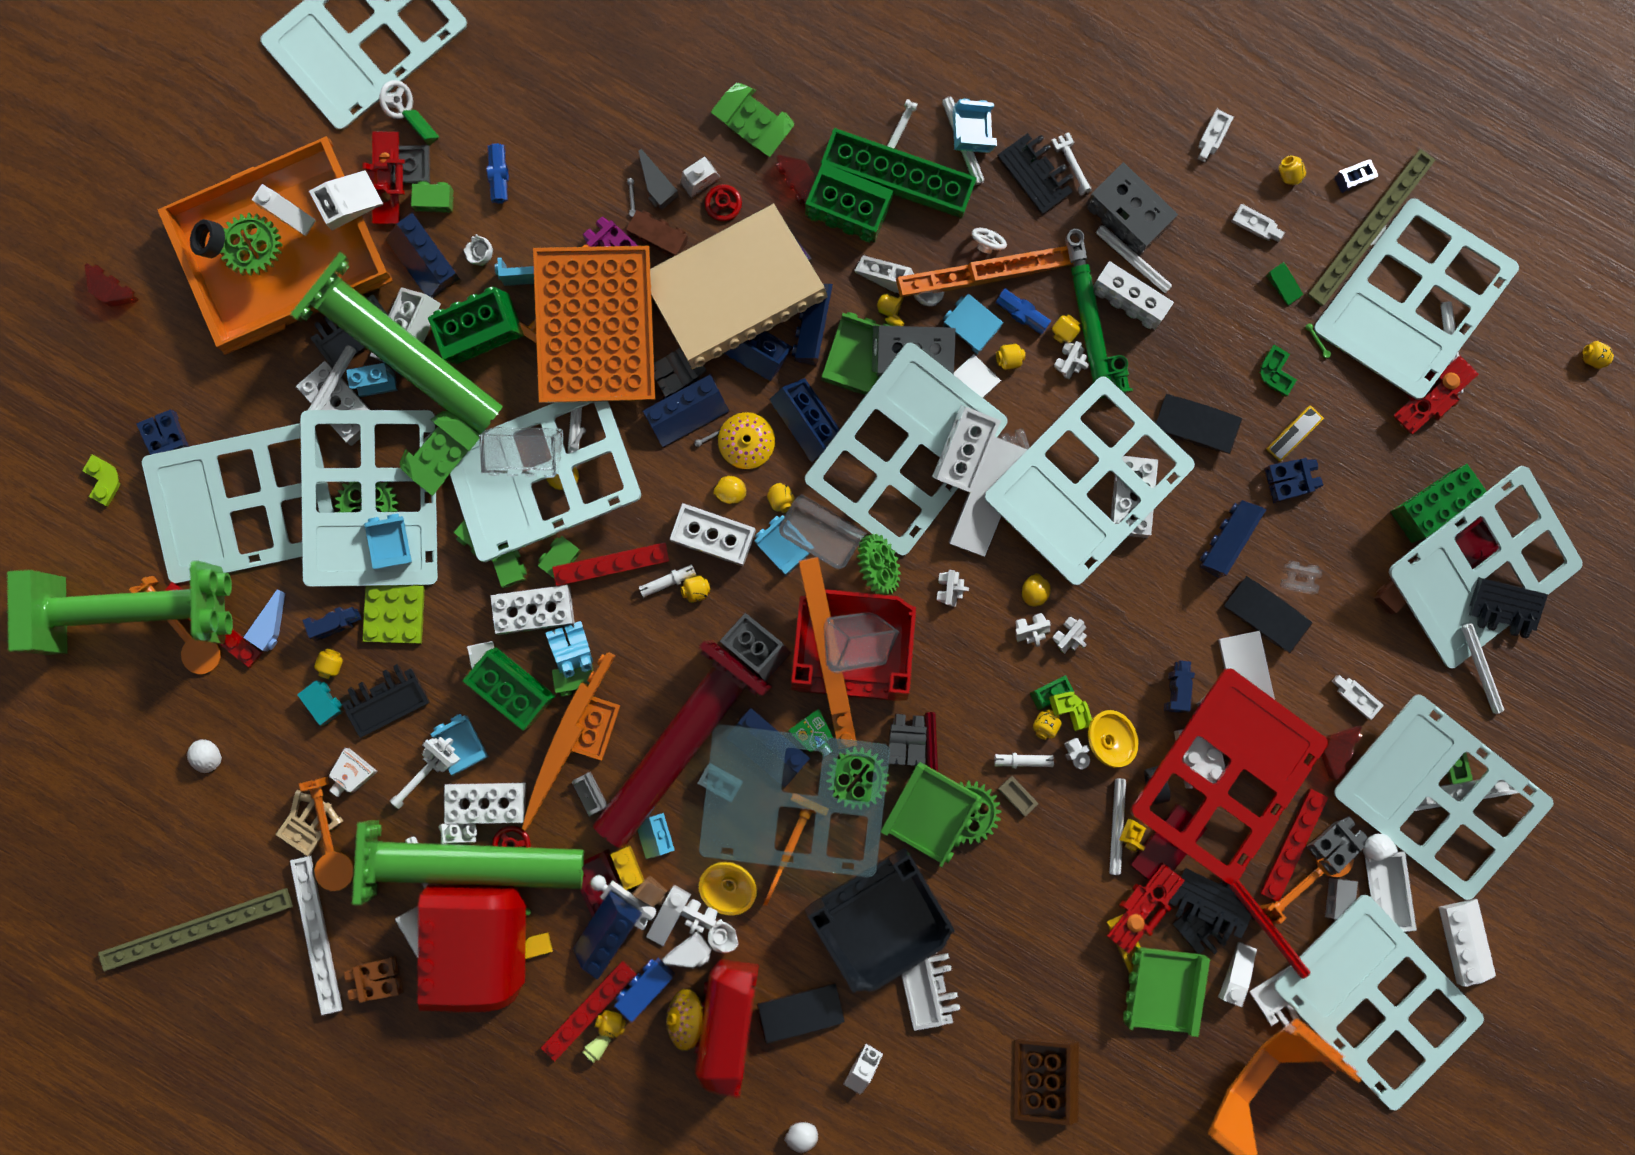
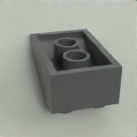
M746 613L720 640L727 649L765 682L791 654L781 641Z

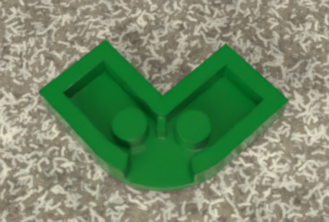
M1273 345L1261 364L1260 375L1268 387L1287 397L1297 379L1281 370L1290 354Z

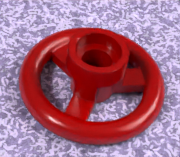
M717 185L710 189L705 197L704 203L707 213L718 221H729L735 218L742 207V199L739 192L729 185ZM723 190L731 192L736 198V203L731 202L730 196L723 192ZM718 192L715 197L716 206L711 209V197L714 193ZM726 200V203L721 204L720 201ZM727 207L734 209L729 215L721 216L716 214L721 209Z
M517 826L503 827L495 834L492 841V846H498V841L501 837L504 840L502 847H508V843L513 842L514 847L525 846L531 848L528 834ZM506 832H517L524 840L517 841L514 838H509Z

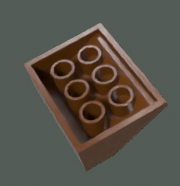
M1015 1039L1014 1119L1069 1126L1077 1123L1079 1042Z

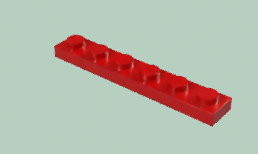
M666 542L553 566L552 570L555 584L559 586L668 562L669 557Z
M171 582L164 591L183 589L176 583ZM232 629L230 635L225 636V642L220 644L249 668L253 666L263 653L234 629Z
M1313 789L1308 790L1262 886L1260 894L1274 901H1280L1329 797Z
M622 961L549 1038L541 1049L555 1062L637 973Z

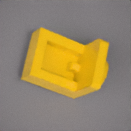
M1128 819L1119 840L1125 843V847L1129 850L1136 852L1139 849L1144 851L1145 846L1141 845L1140 841L1146 827L1134 820Z

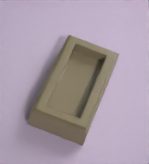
M1010 776L998 788L1024 817L1039 804L1013 776Z

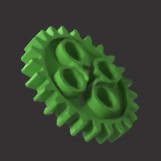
M250 213L247 214V218L240 214V220L233 217L234 223L226 222L229 228H223L225 242L220 252L221 255H224L221 259L227 262L226 266L229 268L233 267L232 270L237 273L239 271L243 276L246 271L249 276L253 275V271L260 275V269L267 272L266 266L274 267L271 261H278L275 254L282 253L277 249V247L282 246V243L277 241L282 238L279 234H276L279 230L273 227L274 224L271 221L267 222L268 219L266 217L260 218L258 214H255L254 218ZM257 228V232L254 235H250L251 230ZM242 230H244L246 237L251 241L252 247L259 255L258 259H256L254 252L249 248L248 242L241 234ZM240 238V242L237 245H233L234 240ZM264 244H267L266 249L264 251H260V247ZM246 254H250L249 259L247 261H243V257Z
M349 482V485L342 484L345 490H338L341 497H335L336 500L340 501V504L335 505L336 508L341 510L339 512L362 510V506L350 507V504H362V494L359 500L354 501L352 499V494L355 491L361 492L360 482ZM377 482L375 490H379L381 494L376 499V503L384 502V505L376 506V509H380L381 512H398L394 505H398L399 502L393 501L397 494H391L394 488H387L389 482Z
M871 534L865 536V538H862V542L859 543L861 548L857 549L860 553L857 557L860 559L858 565L862 568L860 573L864 574L863 580H867L866 586H871V592L875 591V594H893L896 588L899 587L897 582L900 581L898 575L901 574L898 571L900 565L896 562L898 557L894 556L895 550H891V544H887V539H883V535Z
M853 747V752L851 753L847 748L846 755L839 752L840 759L833 758L836 764H829L833 771L827 772L831 779L826 780V782L832 783L828 790H835L832 797L838 795L837 802L839 803L844 800V807L851 803L852 809L855 808L856 804H858L860 810H862V804L869 808L870 801L877 804L875 798L882 799L880 791L886 792L887 790L883 788V785L889 784V782L884 780L889 774L883 773L887 766L881 767L880 765L884 760L877 761V753L871 756V749L864 753V747H861L860 752H857L856 747ZM853 759L861 761L862 766L859 770L852 769L851 761ZM869 764V768L861 776L862 782L857 781L852 789L847 792V787L854 780L853 774L858 775L865 765ZM869 771H874L877 775L874 782L866 780V774ZM841 774L849 776L848 784L842 785L839 783L838 778ZM861 786L864 788L865 792L862 797L854 795L855 787Z
M968 780L967 786L960 782V785L981 796L979 803H985L989 807L988 812L980 813L978 811L969 818L979 823L980 827L978 830L973 831L968 828L966 831L963 829L960 834L963 837V844L966 839H969V843L972 844L975 838L980 843L981 836L987 840L986 833L988 832L993 835L994 833L991 828H998V825L994 822L1001 820L1000 817L996 816V814L1002 812L996 809L1000 802H994L997 795L990 796L992 789L985 791V784L979 788L978 781L975 782L974 786H971L970 780Z

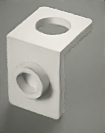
M492 641L467 646L472 668L487 650L494 648Z

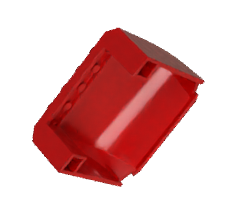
M825 589L847 696L906 701L910 690L916 607L906 603L898 596ZM806 595L800 596L791 690L827 694Z
M427 884L420 895L418 906L419 1011L485 1012L504 1008L515 1001L525 983L526 904L522 900L517 887Z
M720 959L711 968L708 982H705L703 994H706L705 1002L702 1001L701 1005L703 1014L700 1040L695 1046V1053H698L695 1074L702 1087L710 1092L739 1098L754 989L751 986H756L759 964Z

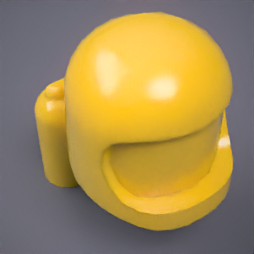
M886 293L881 295L877 302L878 311L888 316L885 321L890 326H904L905 323L897 316L903 297L899 296L897 298Z

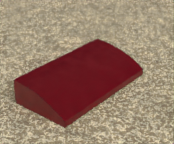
M1481 516L1455 536L1456 543L1472 569L1490 557L1499 548Z
M1176 804L1164 821L1179 832H1183L1193 818V815L1180 804ZM1206 827L1203 828V830L1201 831V833H1200L1199 836L1197 837L1196 842H1197V841L1199 840V838L1203 835V833L1207 830ZM1154 831L1143 845L1145 846L1144 851L1139 850L1129 865L1147 880H1150L1163 863L1174 871L1187 854Z
M609 849L584 860V867H582L583 883L580 891L592 918L604 901L600 898L603 891H596L591 887L593 877L600 875L605 878L608 886L614 881L624 888Z

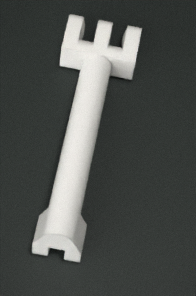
M908 99L906 100L904 105L906 109L887 145L888 147L895 148L912 112L915 111L918 104L912 103Z
M1068 132L1065 134L1067 141L1061 135L1058 137L1060 144H1058L1055 138L1051 142L1056 153L1063 151L1080 184L1078 192L1082 196L1085 192H1091L1092 189L1070 149L1074 145V141Z
M437 757L433 760L423 758L427 764L397 796L395 795L390 800L395 807L400 809L404 805L402 801L432 769L437 772L440 771L436 766L439 761Z

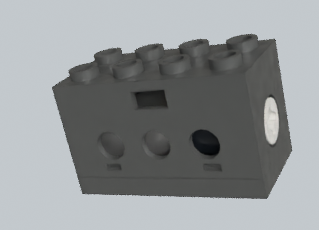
M1124 162L1091 194L1086 204L1088 210L1093 215L1097 214L1101 218V222L1105 227H1110L1115 232V236L1121 241L1124 240L1129 245L1128 247L1139 256L1172 225L1178 216Z
M873 325L872 372H876L877 376H881L902 347L907 343H914L954 375L956 328Z

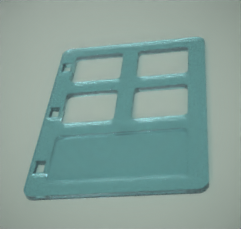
M723 724L717 725L713 730L699 846L700 854L709 858L864 877L873 876L877 868L890 755L889 747L882 743ZM787 748L814 750L823 753L818 795L813 796L782 791V778ZM839 754L874 758L873 783L869 802L838 799L833 796ZM786 806L815 810V827L812 852L810 854L778 851L775 849L779 807ZM832 813L861 815L868 818L863 860L827 856V843ZM722 847L733 848V855L721 854ZM782 855L794 856L793 862L781 861ZM842 863H854V870L842 869Z

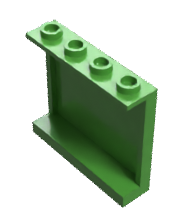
M851 312L843 313L821 381L867 395L880 378L876 372H872L873 325H881L875 324L876 321L865 318V320L857 318L858 315Z
M919 762L883 826L881 833L885 835L892 834L939 861V866L942 867L944 862H950L954 854L951 852L953 846L958 847L963 838L960 835L962 830L965 829L967 831L972 822L969 819L972 812L975 814L978 812L981 803H979L981 796Z
M1136 947V951L1132 955L1133 971L1129 975L1130 991L1126 994L1127 1011L1125 1010L1123 1014L1125 1025L1132 1030L1133 1027L1186 1032L1190 1036L1198 1037L1210 959L1203 954Z

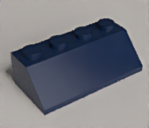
M413 213L398 222L385 239L423 293L429 297H435L460 279Z
M823 284L828 297L821 303L814 304L800 313L799 319H802L801 327L797 326L795 337L799 338L798 345L794 344L792 356H795L794 362L817 366L833 284Z
M764 331L756 335L755 338L739 344L738 347L724 352V354L743 364L746 368L760 374L761 377L771 381L779 372L793 347Z
M708 375L643 410L662 447H665L728 413L729 409L711 375Z
M804 378L782 387L769 399L810 461L817 460L840 429L807 380Z
M1244 500L1234 503L1229 510L1231 515L1228 520L1224 519L1219 527L1221 529L1218 536L1214 535L1209 545H1211V548L1208 552L1205 551L1199 560L1202 563L1199 567L1218 579L1226 576L1266 509Z
M751 708L726 737L784 788L810 759Z
M612 891L608 893L573 947L581 968L597 980L606 970L642 915L641 911Z

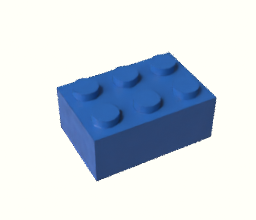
M659 958L655 961L651 959L642 969L644 971L643 975L641 976L638 973L629 983L631 988L629 990L625 988L616 998L618 1002L615 1007L631 1022L634 1021L675 975Z

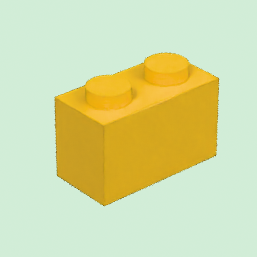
M631 845L610 854L625 890L640 885L645 881Z

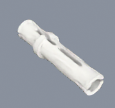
M691 564L678 571L673 570L671 574L639 586L643 598L674 584L679 585L681 581L697 575Z
M1012 753V755L995 754L994 761L996 762L994 764L995 766H1012V768H1017V766L1053 767L1054 761L1052 760L1054 756L1017 755V753Z

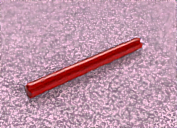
M1239 880L1231 883L1230 888L1300 978H1307L1311 974L1310 970Z

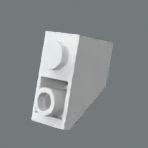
M865 1044L852 1066L844 1085L861 1095L870 1083L883 1054Z

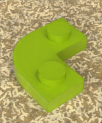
M91 455L82 470L98 479L89 497L105 506H109L120 486L118 473L113 465L95 455Z
M1074 692L1049 697L1054 716L1070 713L1075 731L1089 728L1092 717L1086 701L1082 702L1078 696L1074 695Z

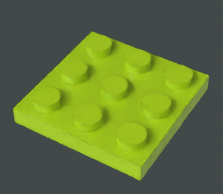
M366 586L363 642L422 644L425 586Z

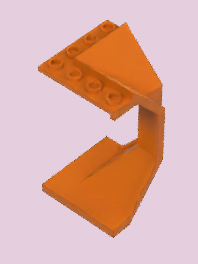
M1296 1018L1258 1049L1231 1084L1208 1133L1234 1155H1257L1249 1102L1279 1063L1322 1062L1335 1073L1339 1070L1360 1082L1361 1078L1356 1075L1358 1072L1356 1069L1342 1061L1345 1056Z

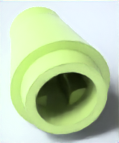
M599 1035L585 1046L586 1049L583 1053L594 1063L597 1059L601 1058L611 1040L606 1036Z

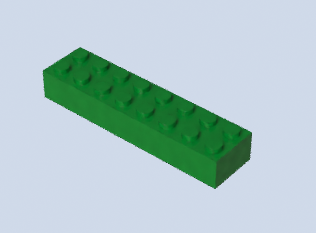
M834 128L821 161V165L822 163L828 164L893 190V195L962 219L977 178Z

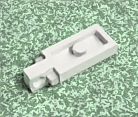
M1216 109L1200 141L1199 148L1202 151L1198 157L1199 160L1205 162L1209 153L1214 155L1234 118L1233 116Z
M1243 204L1239 206L1231 221L1266 240L1273 239L1280 242L1285 233L1276 228L1278 225L1274 223V220Z
M1336 675L1332 680L1339 687L1337 692L1367 719L1372 720L1384 706L1355 680L1350 678L1345 680L1340 675Z

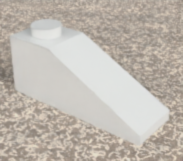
M263 184L251 199L258 207L304 236L308 234L316 222L313 217Z
M864 255L854 270L857 274L896 293H899L896 278L914 274L909 267Z
M674 885L646 937L664 946L691 893Z
M1240 942L1237 943L1218 996L1219 998L1242 1007L1249 988L1257 952L1256 948Z

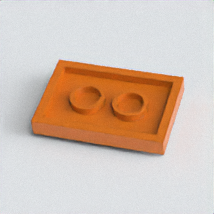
M593 697L579 721V724L585 728L572 751L603 761L621 705Z

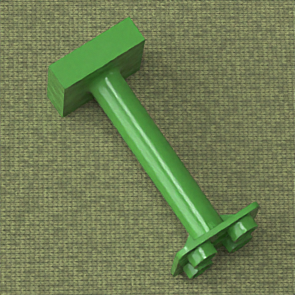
M192 561L190 564V589L72 597H66V577L33 570L7 571L9 651L42 655L68 654L67 626L191 619L192 637L196 641L223 644L225 636L232 633V615L229 611H225V596H229L232 591L231 577L229 573L223 572L222 567L213 564Z

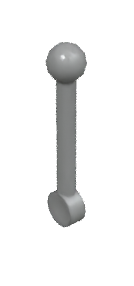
M629 178L627 180L631 205L629 215L633 217L636 212L633 195L634 180Z
M584 427L580 428L574 444L570 445V450H578V443L582 435L586 433Z
M720 430L701 440H695L694 445L700 447L703 442L719 435Z

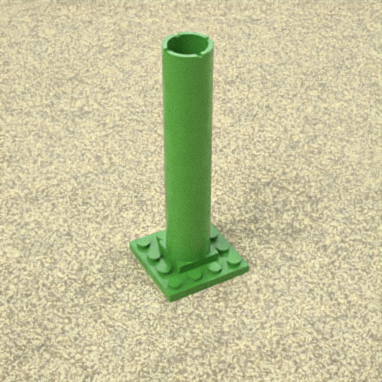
M339 252L290 314L300 322L303 319L307 321L312 315L313 311L311 309L314 307L446 411L461 419L481 435L489 426L490 420L496 417L503 406L344 282L338 275L341 274L343 276L349 269V261L343 253Z
M379 820L359 822L357 825L353 904H363L374 899V895L378 894V884L375 882L582 889L584 850L378 841V836H381L382 825H379Z

